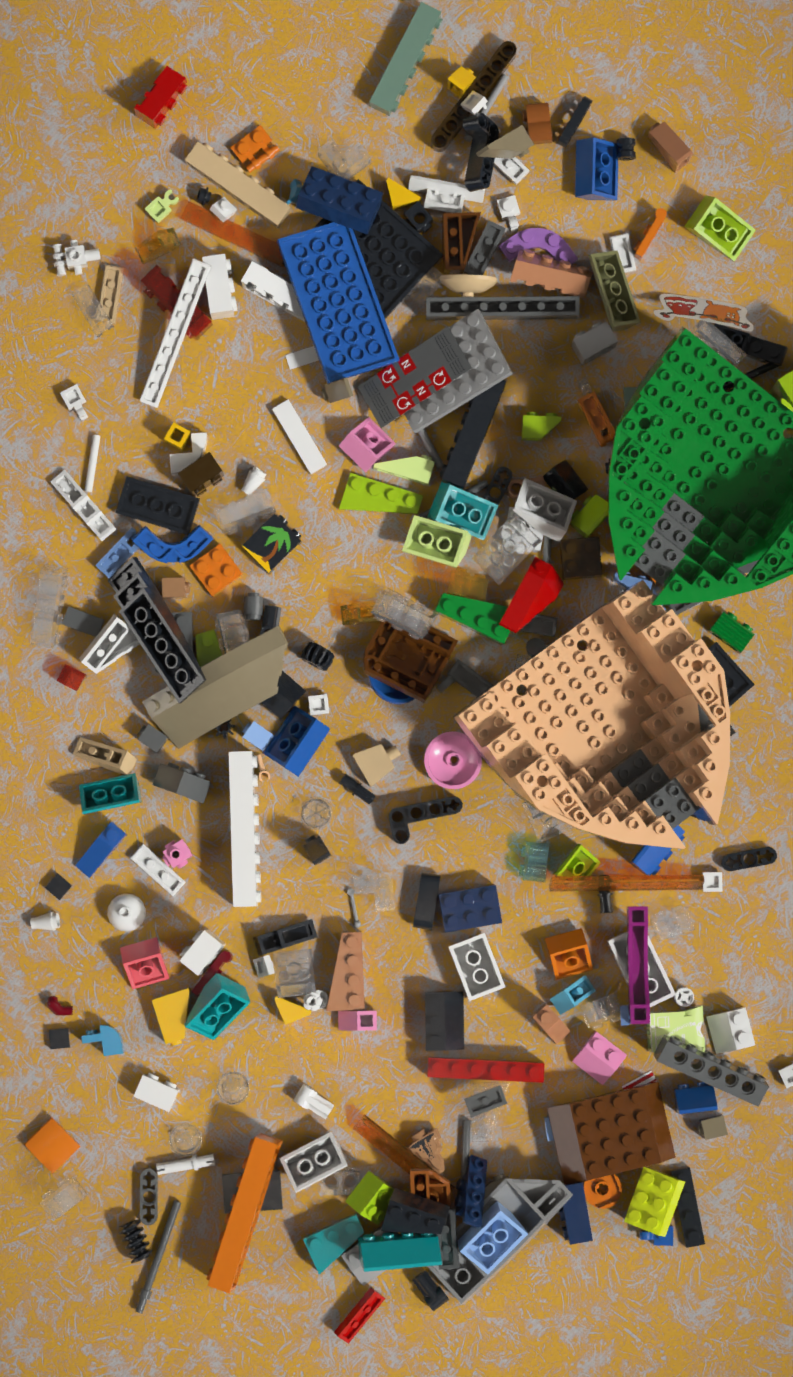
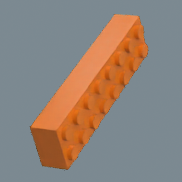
M263 1133L250 1140L248 1150L251 1151L248 1157H245L242 1168L245 1170L242 1176H239L236 1187H239V1189L231 1199L230 1205L233 1207L230 1213H227L224 1222L227 1226L224 1232H221L218 1240L221 1245L215 1251L212 1259L215 1264L212 1269H209L206 1280H209V1287L229 1294L236 1288L283 1140Z

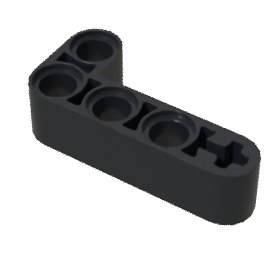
M478 113L463 119V128L472 137L465 176V186L469 192L486 189L490 186L495 158L478 157L476 153L499 139L498 126L484 113Z
M448 797L392 809L389 813V822L393 840L398 844H405L410 838L409 823L457 814L463 807L462 801L458 797ZM451 800L459 803L456 811H453L452 808H447L448 813H443L444 807L441 802L445 801V805H450ZM432 804L440 806L441 811L439 814L434 815L430 812L429 808ZM415 807L422 811V815L419 818L411 816V810ZM396 811L401 812L403 815V819L400 822L392 820V814ZM403 830L406 832L407 837L404 841L396 839L395 834L397 831Z

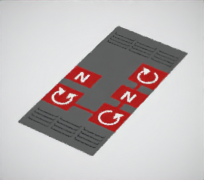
M447 326L399 358L400 361L387 366L359 385L358 388L380 428H383L472 367Z

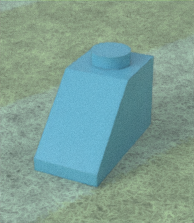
M584 975L558 992L550 1000L561 1015L578 1005L596 990L587 976Z

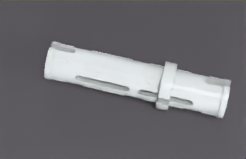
M214 1153L198 1157L193 1155L192 1158L156 1163L157 1173L161 1175L191 1169L197 1171L199 1168L216 1166Z

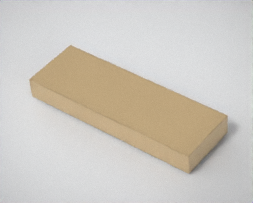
M105 265L96 318L97 322L116 324L124 267Z

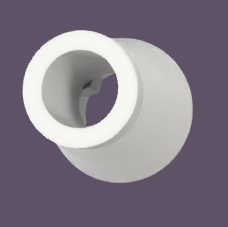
M254 466L252 470H249L241 490L251 496L266 480L265 476L267 474Z
M52 911L31 918V928L55 931L56 928H60L59 914Z

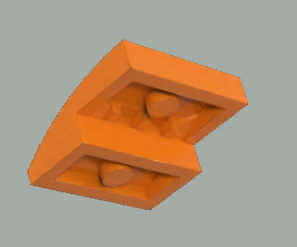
M53 1117L24 1143L28 1150L51 1173H54L81 1147Z

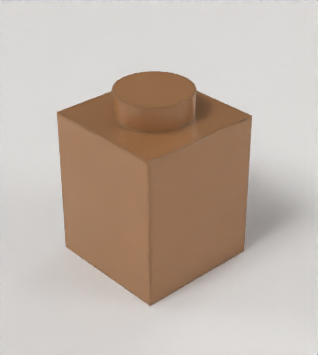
M185 577L162 578L163 599L187 598V593H190V582H186Z

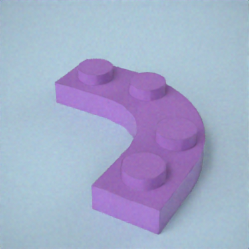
M543 228L522 230L499 245V249L509 263L517 258L520 249L530 250L535 248L547 251L554 260L559 262L564 260L572 265L578 261L575 253L561 236Z

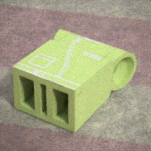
M703 1005L683 1011L651 1012L650 1024H646L648 1052L653 1053L656 1051L664 1035L668 1037L673 1035L679 1038L682 1043L686 1045L691 1043L698 1047V1050L704 1052L705 1038L700 1030L704 1021Z

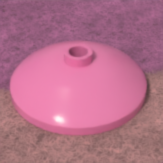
M451 731L438 735L430 742L425 752L424 764L429 777L437 785L447 789H459L469 785L476 779L481 770L482 756L466 734ZM452 756H456L458 758L457 763L451 762Z

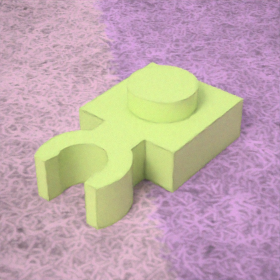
M171 189L166 191L164 199L158 196L145 208V211L158 224L172 211L169 206L175 205L179 201L178 197L174 200L169 199V195L173 193Z

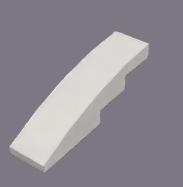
M63 470L51 481L53 486L101 541L105 540L116 530L113 524L66 470Z

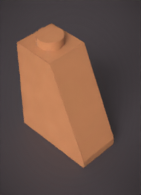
M665 121L661 124L656 123L649 129L648 138L674 172H677L691 161L693 152Z
M546 1003L531 1015L556 1044L571 1032Z

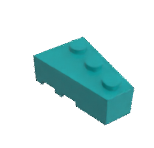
M357 1213L303 1238L319 1275L364 1233V1228Z

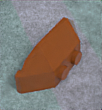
M429 1168L410 1169L412 1194L451 1206L450 1181Z

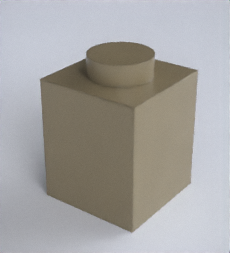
M722 1114L699 1120L700 1124L697 1125L699 1136H703L705 1140L728 1135Z

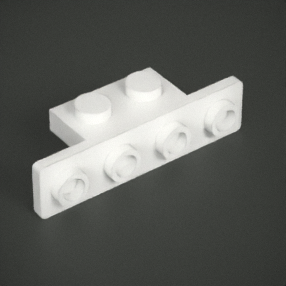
M413 175L410 176L409 190L427 193L424 208L462 213L464 200L483 203L485 189L469 192L464 184Z

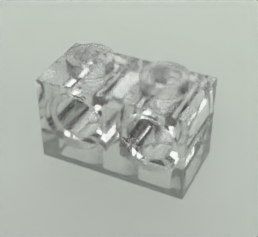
M345 1167L344 1170L331 1174L330 1176L336 1179V1184L333 1186H328L325 1183L326 1178L322 1179L321 1195H350L360 1182V1170H356V1167ZM347 1176L355 1178L356 1182L353 1186L345 1184L344 1179Z

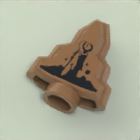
M435 1128L427 1133L425 1129H422L412 1135L411 1139L413 1142L404 1148L410 1156H415L419 1162H425L431 1170L438 1174L445 1171L444 1159L440 1154L442 1146L439 1141L441 1135L438 1129Z

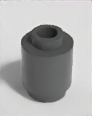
M248 593V596H244L243 615H245V620H261V616H263V597H260L259 593Z

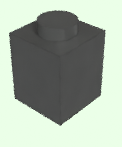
M150 724L147 727L144 725L138 732L140 736L138 740L156 753H159L169 739Z

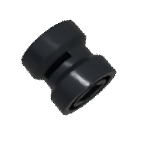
M617 139L616 143L619 148L617 160L629 161L636 159V152L634 151L635 139Z

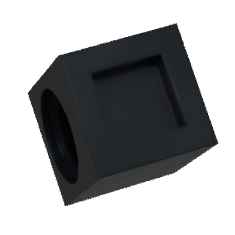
M419 201L404 212V218L418 233H425L432 227L433 218ZM417 215H422L425 220L422 223H417L414 218Z

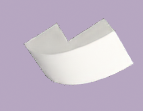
M206 432L191 434L192 453L170 454L172 476L178 475L180 471L204 455L207 446Z

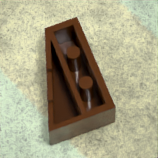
M481 212L443 213L441 224L444 274H463Z

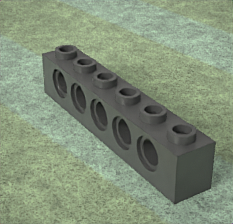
M664 1035L653 1054L657 1062L758 1107L769 1088L765 1081L766 1078L758 1073L753 1075L742 1066L737 1068L727 1059H717L711 1052L706 1050L702 1052L691 1043L686 1045L673 1035L670 1037ZM682 1051L680 1056H674L676 1052ZM694 1059H699L698 1063L691 1064ZM716 1066L714 1071H708L710 1067ZM728 1074H733L730 1079H725ZM744 1082H750L748 1086L742 1087Z

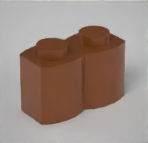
M548 102L525 105V110H522L523 122H527V129L525 130L534 145L552 143Z

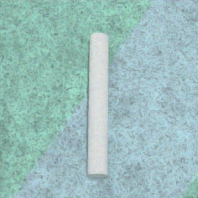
M93 435L85 492H92L100 443L99 435Z

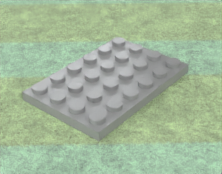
M479 309L449 326L472 368L404 413L413 432H419L513 374Z

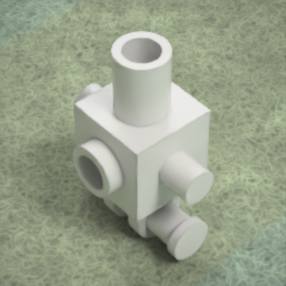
M71 240V247L65 248L64 253H62L61 249L62 244L52 245L54 248L53 259H56L54 267H57V276L66 275L64 266H67L69 270L74 269L75 275L83 274L82 268L88 267V261L101 260L99 248L85 250L84 245L78 246L77 240Z

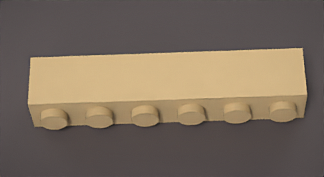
M197 142L185 158V163L279 229L291 212V207L286 203L287 200L283 197L277 198L274 195L275 192L269 187L265 186L263 188L258 184L259 181L252 175L246 176L243 173L244 170L238 165L234 164L232 166L229 164L228 159L220 153L217 155L212 152L213 148L207 143L201 144Z

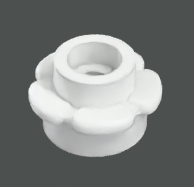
M315 992L306 994L303 998V1006L307 1010L316 1011L322 1004L321 997Z

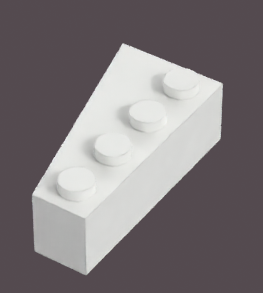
M252 261L241 280L242 287L305 322L292 284L286 282L283 277L271 273L265 267Z

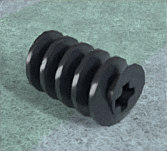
M140 1219L119 1226L123 1227L119 1234H126L122 1242H129L125 1249H132L128 1256L135 1257L131 1264L148 1258L149 1254L153 1251L152 1248H146L150 1244L149 1241H143L147 1235L140 1234L144 1228L137 1227L141 1222Z

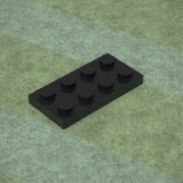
M126 477L115 513L189 535L200 498Z

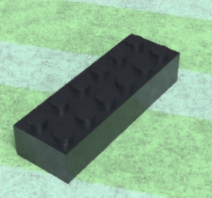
M502 380L469 401L468 407L470 410L469 412L465 411L461 420L463 428L462 430H457L454 438L456 445L455 447H450L447 455L448 465L444 464L440 472V478H442L443 483L464 490L504 391L506 380Z

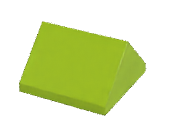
M578 843L554 875L578 892L601 862Z

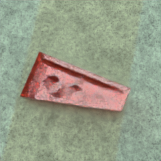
M156 265L140 280L144 288L143 292L148 298L151 299L153 297L158 302L156 305L161 311H167L172 315L181 290H178L169 276L165 277L161 272L162 269ZM197 306L186 331V335L190 339L194 337L196 340L213 325L212 321Z

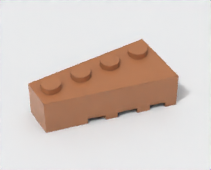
M362 932L342 933L326 1011L365 1010Z

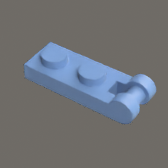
M133 527L95 565L109 579L139 549L136 544L131 547L127 543L129 539L136 535L137 531Z

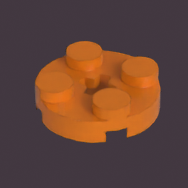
M615 1174L584 1181L583 1185L585 1198L588 1203L601 1209L610 1208L615 1205L622 1192L621 1182ZM599 1184H603V1186H608V1189L605 1190V1194L597 1192Z

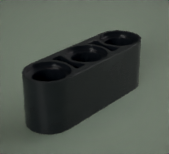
M421 873L413 922L414 928L432 930L441 875Z

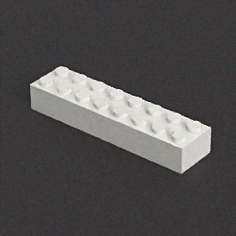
M252 751L229 752L233 907L258 906V902H261V891L257 889V883H261V872L257 871V864H260V852H256V845L260 844V834L256 833V825H259V814L255 813V806H259L258 794H255V787H258V775H254V768H257L258 764L257 756Z

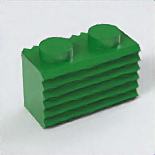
M728 611L727 614L723 612L709 632L740 654L755 635L752 633L753 629L746 623L741 625L737 622V617Z

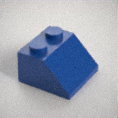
M697 1082V1086L689 1087V1084L677 1085L678 1088L673 1089L675 1107L678 1114L718 1110L714 1087L711 1085Z

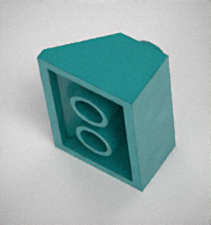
M136 773L79 785L82 814L142 802Z

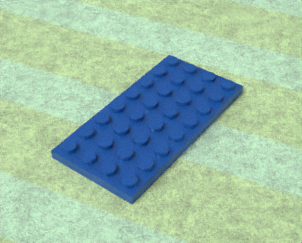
M333 222L277 240L327 384L400 361L353 229Z

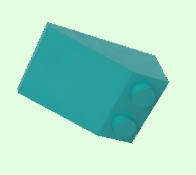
M441 482L427 518L466 530L471 536L485 540L499 505Z
M216 973L201 991L184 1024L185 1027L215 1040L251 1003L246 987Z

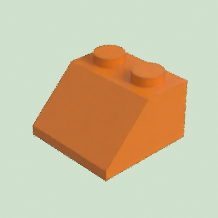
M582 928L545 938L556 980L593 970Z

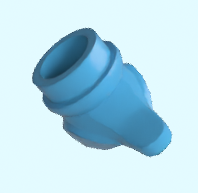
M294 179L290 183L291 191L289 200L286 202L287 205L296 204L297 206L298 195L303 186L298 179Z

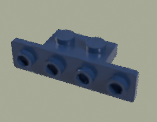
M470 1155L468 1157L467 1173L462 1178H459L456 1183L455 1214L463 1216V1223L480 1228L483 1218L487 1160Z

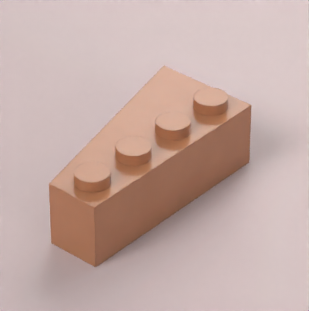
M520 249L510 281L516 283L517 279L523 280L525 285L528 286L540 284L546 290L551 291L558 288L559 292L585 298L593 272L584 266H572L568 261L561 260L559 262L553 260L549 255L540 256L532 250Z

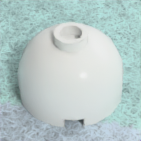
M124 893L111 900L107 916L114 928L130 932L142 925L146 917V908L139 897Z

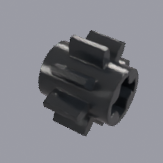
M232 719L226 721L229 728L227 731L223 730L221 732L220 726L213 729H217V737L223 734L224 739H226V734L234 735L231 728H235L236 725L230 724Z

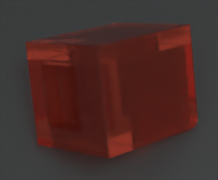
M65 664L57 681L78 691L87 675Z

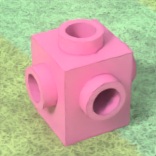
M181 839L177 843L173 840L165 845L166 850L163 851L164 856L162 858L168 867L171 865L173 868L178 867L180 869L188 864L187 859L194 855L185 841ZM175 851L179 852L178 858L174 857Z

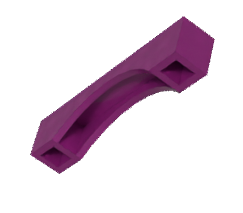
M628 906L629 1024H650L648 906Z

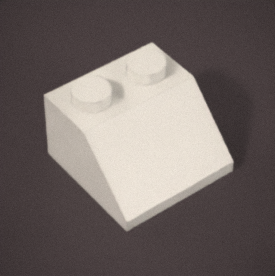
M746 1007L706 1016L716 1054L755 1045Z

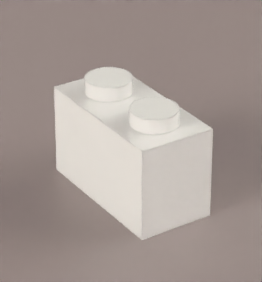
M152 1073L144 1074L134 1097L170 1112L179 1092V1089L176 1088L177 1085L167 1080L163 1083L158 1080V1076Z

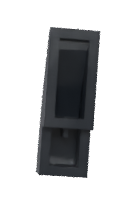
M310 919L254 937L253 940L258 956L317 938L318 936L313 921Z

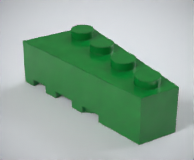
M443 593L433 612L500 645L505 644L510 630L499 625L508 608L507 606Z

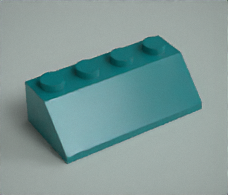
M386 1232L382 1236L366 1234L358 1238L359 1261L364 1272L442 1265L437 1234L403 1232L402 1234Z

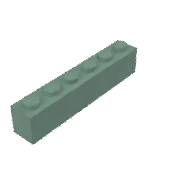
M423 2L420 3L369 101L370 107L388 116L392 112H396L400 104L398 102L400 95H405L408 89L406 84L409 78L413 79L416 74V64L422 62L426 54L424 52L426 45H431L434 39L432 34L435 28L439 29L443 21L441 11Z

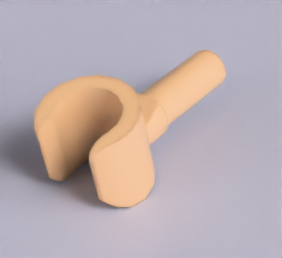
M261 754L256 755L260 769V781H262V773H267L268 779H270V773L265 769Z

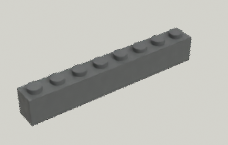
M579 296L426 297V320H461L477 309L481 311L485 320L579 319L580 315Z

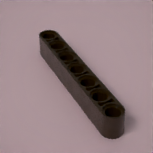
M506 41L500 45L435 131L431 139V146L434 151H445L463 128V119L473 115L470 112L466 115H459L457 112L460 108H463L461 103L474 90L486 97L501 75L504 74L513 62L517 50L513 42ZM509 48L513 51V53L511 55H505L503 53V50ZM494 63H498L502 68L494 70L491 66ZM487 78L490 80V84L482 85L480 80ZM453 123L456 125V129L448 130L446 125ZM437 138H442L445 143L439 146L434 141Z

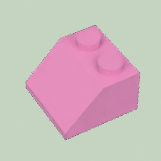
M368 417L345 437L339 447L366 473L396 443Z
M595 1031L572 1062L603 1085L617 1070L627 1055Z

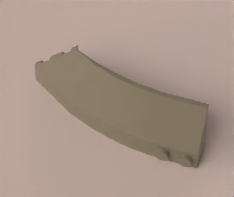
M277 626L200 667L206 681L182 703H178L168 686L142 702L151 719L179 749L226 721L276 695L279 688L277 686L279 676L282 674L284 664L283 656L285 650H287L288 641L280 626Z

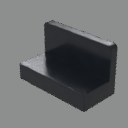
M566 460L554 466L543 476L552 490L574 500L588 490Z

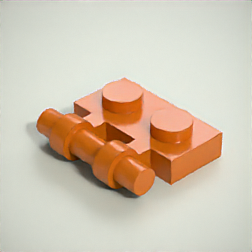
M261 125L230 147L242 164L247 160L250 161V164L245 167L249 173L261 168L265 161L273 159L275 154L280 151L277 145H274L272 148L267 146L272 142V139ZM262 149L264 154L256 159L254 155Z

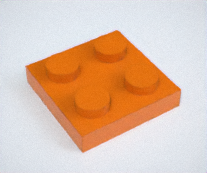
M221 544L215 546L190 565V568L212 597L243 575Z

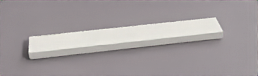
M195 258L192 259L139 401L158 408L210 271V264Z

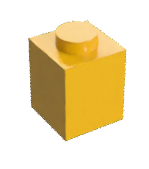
M173 422L164 440L166 443L183 451L191 436V432Z

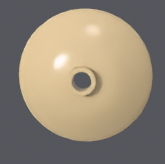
M484 275L440 276V282L451 291L462 293V297H474L475 293L485 292L497 283V278Z

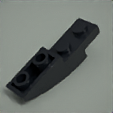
M716 323L708 340L710 343L737 354L782 366L788 350L787 346L751 336L749 333Z

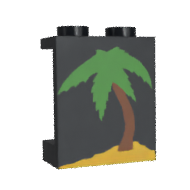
M276 514L272 515L242 545L243 549L269 575L297 545L302 543L300 540L302 536L294 528L290 530L286 526L288 524L286 519L282 515L277 516Z

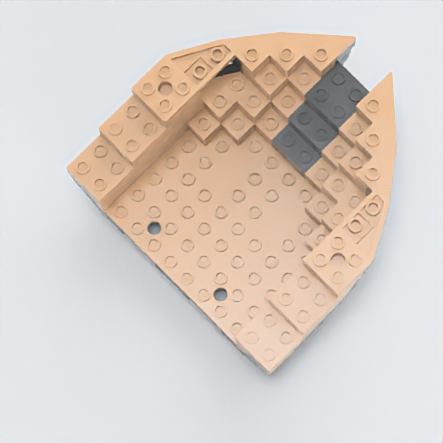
M642 580L582 619L574 628L556 641L548 644L521 664L510 675L472 700L453 718L471 740L488 766L513 790L516 796L533 806L536 810L578 830L621 843L685 849L686 847L673 831L676 826L692 814L711 825H716L719 821L730 765V709L725 673L703 640H694L672 609L665 611L662 605L653 606L650 599L653 593L644 580ZM579 640L586 643L584 651H580L577 647ZM518 685H522L526 689V693L523 696L516 692ZM708 718L712 722L710 725H708Z

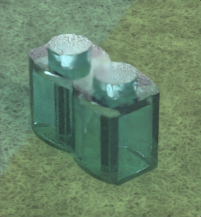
M526 841V846L522 845L521 857H525L524 865L520 864L519 876H523L522 880L545 883L549 844Z

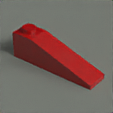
M537 557L533 559L499 625L517 633L532 618L541 613L546 606L556 600L564 583L551 564Z

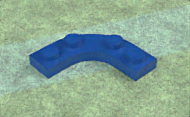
M199 524L180 542L169 543L158 538L148 527L144 526L132 538V541L148 556L157 561L181 563L198 555L214 538Z

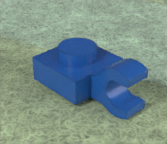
M669 1225L665 1237L648 1231H640V1239L653 1240V1245L673 1246L674 1226Z

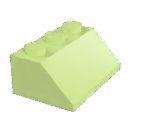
M414 515L402 552L457 568L467 552L472 536L466 530Z

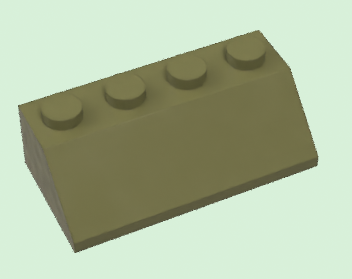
M618 250L588 255L612 332L626 330L640 323Z

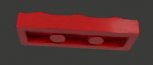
M370 1287L334 1333L349 1344L386 1298Z

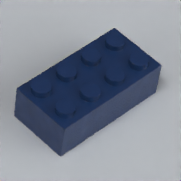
M311 166L298 195L296 208L368 235L380 208L383 192Z

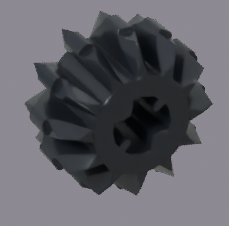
M308 642L302 650L301 658L314 668L327 671L333 662L334 654L321 645Z

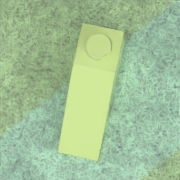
M421 455V457L415 456L374 463L373 470L428 486L435 462L432 461L431 457Z

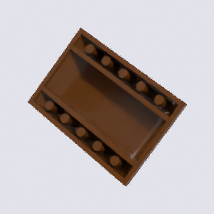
M658 1081L547 1108L564 1184L609 1176L662 1163L676 1157Z

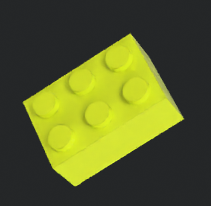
M643 1167L624 1222L655 1235L665 1237L685 1181L652 1168Z

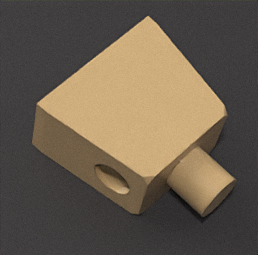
M382 744L355 753L353 757L370 787H372L395 768L392 760L401 754L396 745L385 751Z

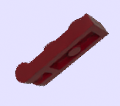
M229 951L220 953L191 992L199 996L204 986L216 973L221 975L223 972L220 970L222 966L232 961V953Z

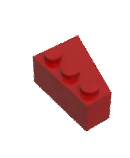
M166 66L154 81V86L150 92L147 91L143 97L145 99L141 105L136 104L134 107L136 116L155 129L158 125L161 126L166 120L167 116L165 115L168 110H172L175 107L178 95H182L188 86L186 78L169 66Z

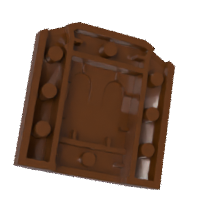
M397 611L392 617L381 621L365 649L364 674L425 703L452 656L458 640Z

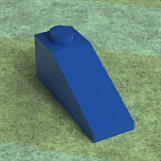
M110 822L75 866L90 878L128 834L114 822Z

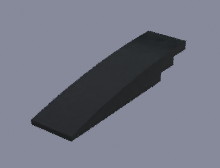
M132 557L108 582L116 593L114 598L121 607L119 613L180 704L206 681V678L186 638L138 558Z

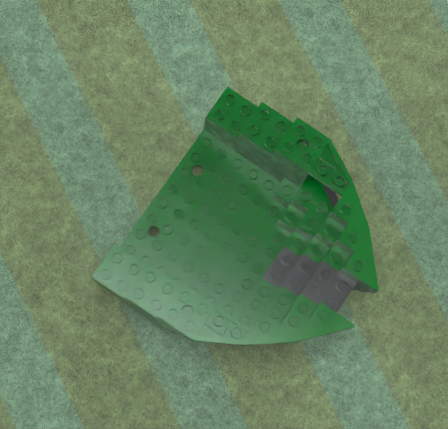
M683 326L647 371L631 399L625 405L623 414L616 426L609 466L608 522L618 578L622 580L634 564L656 581L652 598L650 599L653 606L715 601L757 590L793 575V436L791 438L783 436L785 429L791 428L793 430V412ZM727 381L733 383V389L729 392L723 389V385Z

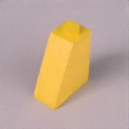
M190 988L152 1000L165 1044L170 1043L171 1047L181 1044V1039H184L186 1036L184 1024L188 1018Z

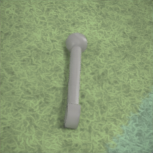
M349 888L347 894L350 895L355 920L354 927L359 928L361 922L358 920L354 900L355 891L353 888Z

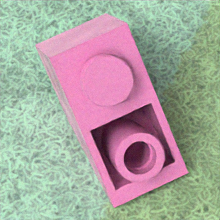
M377 1010L338 1011V1030H377Z

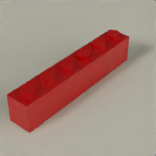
M428 1057L427 1077L544 1083L545 1063Z

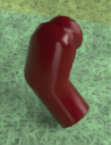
M56 996L48 998L47 1007L55 1015H73V1006H61Z

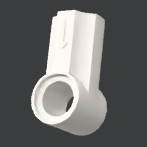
M305 1084L301 1086L293 1099L300 1106L312 1110L324 1119L327 1118L334 1107V1104L318 1095V1092Z

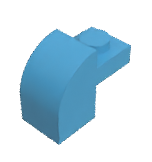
M100 1025V1033H97V1030L86 1031V1035L81 1036L82 1044L102 1041L104 1056L125 1053L121 1034L110 1025Z

